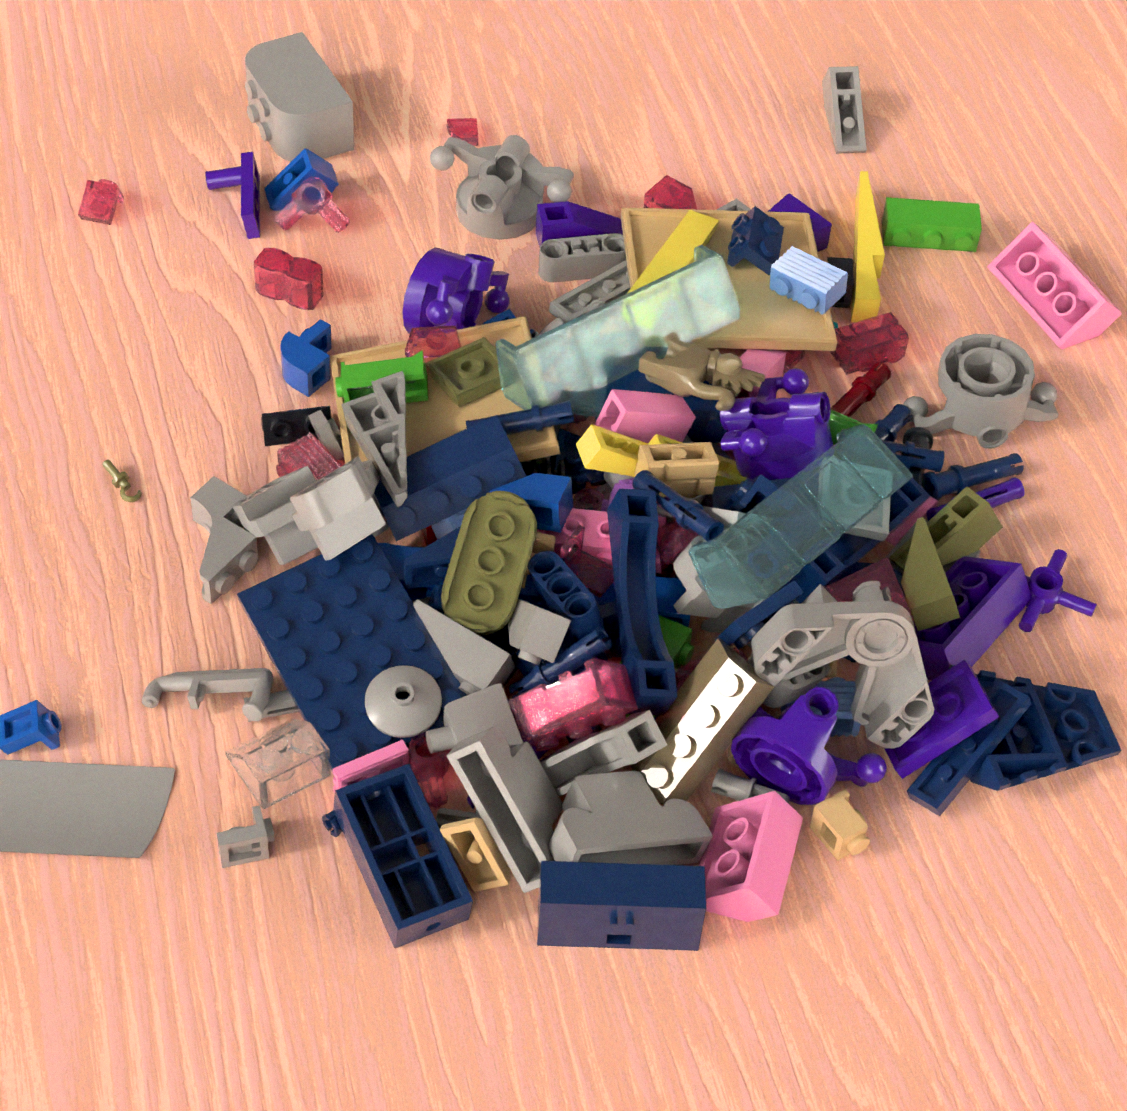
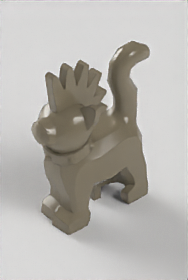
M670 332L664 338V342L668 344V350L663 359L656 358L655 352L647 351L639 360V372L644 373L645 378L649 382L655 383L679 397L693 395L705 400H718L715 407L719 411H729L734 406L735 398L740 393L741 388L751 392L753 391V386L761 387V382L765 381L764 374L742 368V361L737 355L732 353L721 354L718 349L711 352L698 344L681 341L679 334L675 332ZM706 380V381L709 382V384H712V385H707V384H704L703 382Z

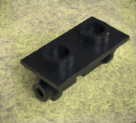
M330 406L261 414L265 446L319 440L308 415L321 410L326 419L329 420L331 419Z

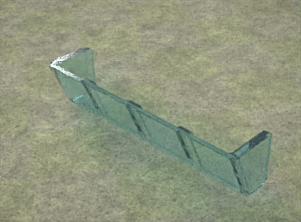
M699 245L694 248L695 262L521 345L515 346L505 339L496 341L500 384L505 398L524 410L531 409V405L538 404L541 407L568 400L571 403L585 396L586 392L592 389L597 390L639 369L640 357L647 351L655 352L658 359L664 357L668 350V344L664 342V338L670 332L679 334L681 341L691 343L693 339L699 336L704 337L740 318V306L722 255L703 245Z
M865 424L841 430L837 434L838 442L715 539L695 544L689 549V556L712 605L716 608L724 609L756 603L773 595L797 575L800 569L806 564H810L840 539L843 533L852 529L877 508L879 503L889 498L913 477L912 473Z

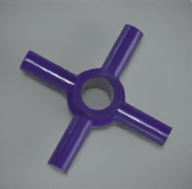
M1061 549L1055 550L1047 567H1038L1033 570L1030 577L1026 576L1032 598L1026 605L1027 608L1018 625L1022 631L1031 632L1039 615L1051 612L1056 604L1092 617L1097 606L1096 603L1063 591V577L1060 571L1067 559L1065 551Z

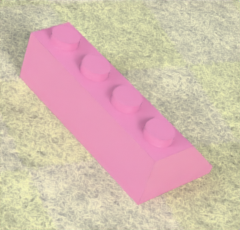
M1033 221L987 266L1061 349L1100 336L1122 314L1058 243Z

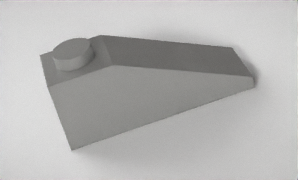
M858 66L829 67L822 80L824 108L836 154L865 153L867 148Z
M417 599L413 606L455 678L459 681L460 686L458 689L469 695L494 684L501 683L503 686L515 669L511 655Z
M518 599L514 614L508 622L510 645L520 649L518 657L539 665L542 659L554 663L571 620Z

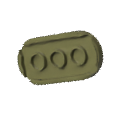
M493 491L487 493L486 496L477 498L469 505L464 514L444 580L441 600L445 616L479 636L489 635L502 629L512 618L520 595L537 534L536 518L529 505L520 496L507 491Z

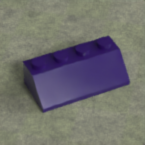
M964 556L958 559L945 573L960 618L921 631H917L914 619L912 618L927 680H934L946 672L951 664L957 665L964 659L972 667L1030 602L1032 596L1022 563Z

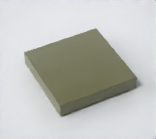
M485 337L425 363L427 373L458 407L519 381L517 370Z

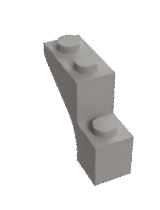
M215 476L190 497L193 521L204 527L210 534L200 568V579L204 582L202 597L210 604L222 594L228 593L233 587L234 582L245 572L251 571L258 561L257 537L243 529L232 507L247 495Z
M650 710L633 713L601 732L586 734L539 760L560 797L568 793L575 776L609 773L623 766L636 764L667 746V743Z

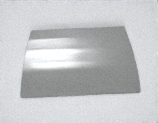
M0 760V852L140 858L152 841L162 820L171 792L175 769L167 767Z

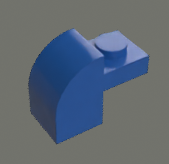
M320 319L312 327L305 329L301 336L298 337L288 331L281 341L283 378L288 385L307 397H310L330 380V355L327 354L332 349L330 324Z

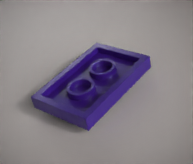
M965 659L928 683L934 706V714L930 720L900 747L893 749L884 748L895 771L902 779L999 717L972 667Z

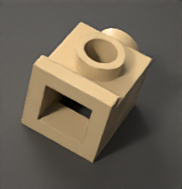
M846 789L816 804L809 826L837 861L849 854L854 856L861 853L870 843L869 838L866 836L868 828L866 820L858 809H853L848 803L850 793Z

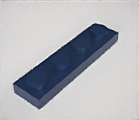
M997 680L987 692V696L999 717L931 760L908 788L907 794L909 798L940 817L980 768L987 755L994 751L1029 708L1031 702L1028 695Z

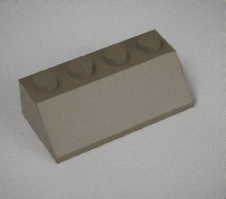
M718 638L679 688L677 698L664 715H659L655 720L667 746L636 764H630L632 771H638L643 775L654 796L661 804L673 798L687 801L732 743L734 736L747 720L753 716L775 686L758 677L754 667L726 642Z

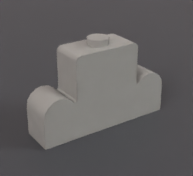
M491 727L458 742L447 754V758L522 891L527 893L539 888L541 861H555L549 849V842L554 833L552 824L563 810V803L530 744L526 741L510 748L503 733L498 728Z
M640 772L597 773L575 776L563 801L562 808L564 812L550 839L549 849L555 861L682 865L699 863L713 835L698 810L689 802L673 798L667 800L661 806Z

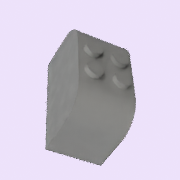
M303 32L258 44L248 51L245 57V88L248 96L247 114L251 123H256L259 127L262 139L269 142L278 156L291 162L305 148L323 159L354 150L353 101Z

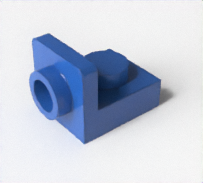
M38 700L0 715V749L8 755L39 741L43 742L51 750L59 748L61 722L58 715L54 711L47 709Z

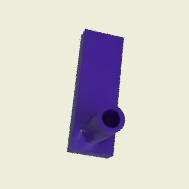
M252 151L241 153V166L205 172L209 190L241 185V218L248 239L260 237V174Z

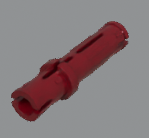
M876 362L866 374L857 377L852 382L851 389L831 407V410L851 417L862 404L871 401L876 396L877 389L891 377L890 368L884 363L881 366V362Z

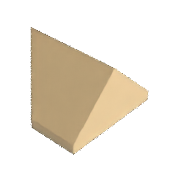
M475 817L441 826L440 832L451 855L462 869L474 892L509 885L511 880L510 868L482 818Z

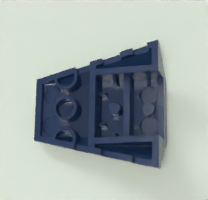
M980 670L979 674H976L986 694L996 681L1000 680L1028 695L1031 705L994 751L987 755L980 768L970 779V782L999 791L1113 757L1121 752L1119 743L1094 690L1050 682L1044 687L1033 685L1031 679L1016 677L1014 681L996 678L995 672Z

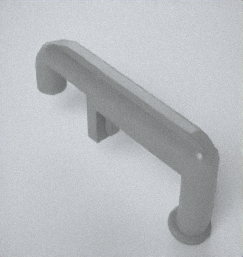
M267 668L175 672L151 681L144 691L142 703L148 708H155L159 703L162 692L189 691L187 698L191 709H199L200 702L203 701L205 694L252 692L249 703L244 704L242 711L248 719L258 722L262 720L263 711L268 703L273 684V674Z

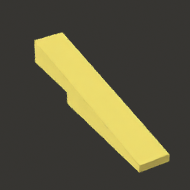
M860 171L855 198L854 288L851 303V322H876L881 302L877 278L881 276L885 253L868 171Z
M692 210L687 212L623 298L619 320L651 331L668 301H673L717 229L718 219Z
M591 424L576 443V447L586 469L635 477L640 445L676 444L682 442L655 434L649 443H645ZM716 454L719 467L714 487L740 484L747 479L738 471L736 461Z

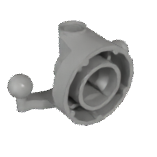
M517 135L508 136L502 145L481 147L479 149L464 140L449 137L444 146L436 147L430 154V162L437 170L445 171L453 165L454 154L464 163L468 164V176L459 184L456 194V213L459 222L472 233L484 238L498 240L517 238L530 232L536 226L537 204H543L544 186H548L547 195L551 201H567L572 193L570 183L574 173L561 167H543L542 163L529 153L530 146L527 141Z
M993 334L964 336L956 339L945 348L938 368V384L947 398L943 410L936 412L930 417H926L928 404L923 398L918 396L907 398L903 404L911 411L909 415H912L911 421L914 422L915 427L925 428L931 434L953 428L956 431L976 436L980 446L989 449L1002 445L1007 440L1008 433L1022 424L1024 420L1043 422L1052 421L1058 417V412L1054 405L1057 399L1056 388L1051 383L1041 382L1032 389L1035 377L1034 365L1027 352L1013 341Z

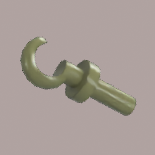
M109 459L105 460L102 465L113 477L112 484L116 488L121 487L120 496L126 502L138 501L142 495L140 490L132 497L125 494L131 487L128 482V474L126 472L120 473Z

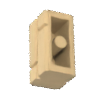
M711 442L640 445L635 476L642 470H648L653 476L669 487H672L682 496L695 498L699 495L713 494L719 462ZM662 492L659 493L661 497H667Z

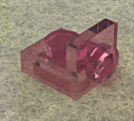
M100 179L98 182L87 180L78 212L80 219L111 225L117 203H123L124 200L119 186L106 179Z
M674 520L658 528L656 548L666 565H669L699 535L691 529H683Z

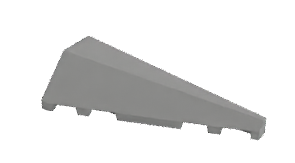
M403 371L372 381L374 393L341 404L347 427L367 459L373 461L380 475V480L397 507L401 506L407 498L406 395Z

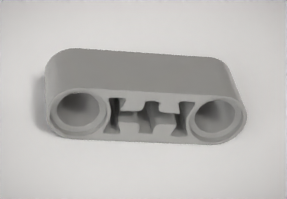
M613 233L546 240L540 245L538 274L544 281L553 283L593 279L626 260L623 235Z

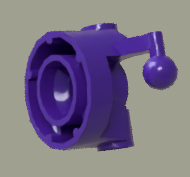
M437 247L427 251L417 263L405 292L402 314L408 334L420 338L476 326L475 321L482 306L483 291H488L489 286L495 287L488 291L485 296L487 309L492 313L504 312L510 304V297L505 291L509 273L493 271L495 261L482 255L465 254L464 256Z
M790 369L784 373L783 377L765 378L757 397L735 398V404L729 411H720L722 427L727 431L721 439V449L723 451L733 450L737 469L743 477L754 479L762 474L768 480L792 478L811 472L818 468L822 459L829 460L832 457L834 446L829 427L831 413L829 397L826 392L804 393L809 386V378L802 369ZM784 389L792 396L791 398H776L777 391Z
M815 687L810 689L806 695H800L793 705L783 710L778 719L759 707L734 736L731 744V752L736 764L750 779L753 777L757 778L756 784L787 794L790 802L800 805H816L822 802L836 781H851L859 787H865L868 783L879 782L885 777L887 769L885 760L875 753L861 756L856 763L835 757L824 749L837 721L835 714L839 707L835 694L824 687ZM810 706L818 708L822 715L815 714Z

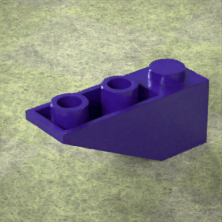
M569 201L537 204L536 236L539 248L544 241L550 239L613 233L623 235L621 218Z

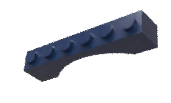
M907 471L891 483L889 535L905 523L930 497ZM834 532L825 540L818 541L802 554L781 576L778 582L785 587L795 580L804 592L796 599L801 604L820 584L826 589L882 541Z
M619 488L607 508L626 711L627 714L650 710L652 715H664L677 698L674 661L668 653L663 639L657 608L655 563L659 521L656 494L654 490Z

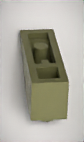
M969 487L964 488L927 522L942 566L978 551L1003 528L990 504ZM912 537L889 557L903 571Z
M924 517L918 518L916 521L901 580L906 597L899 599L901 606L914 619L917 631L960 618L953 593Z

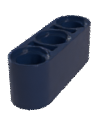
M542 551L531 557L528 563V570L539 598L552 613L571 620L567 631L575 640L579 641L597 627L604 629L605 625L594 595L558 554L552 551Z

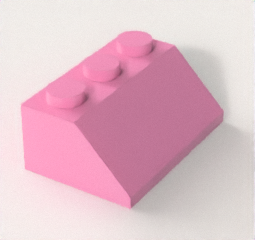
M776 791L715 808L709 827L713 837L699 862V866H705L707 912L745 922L779 914L803 817Z

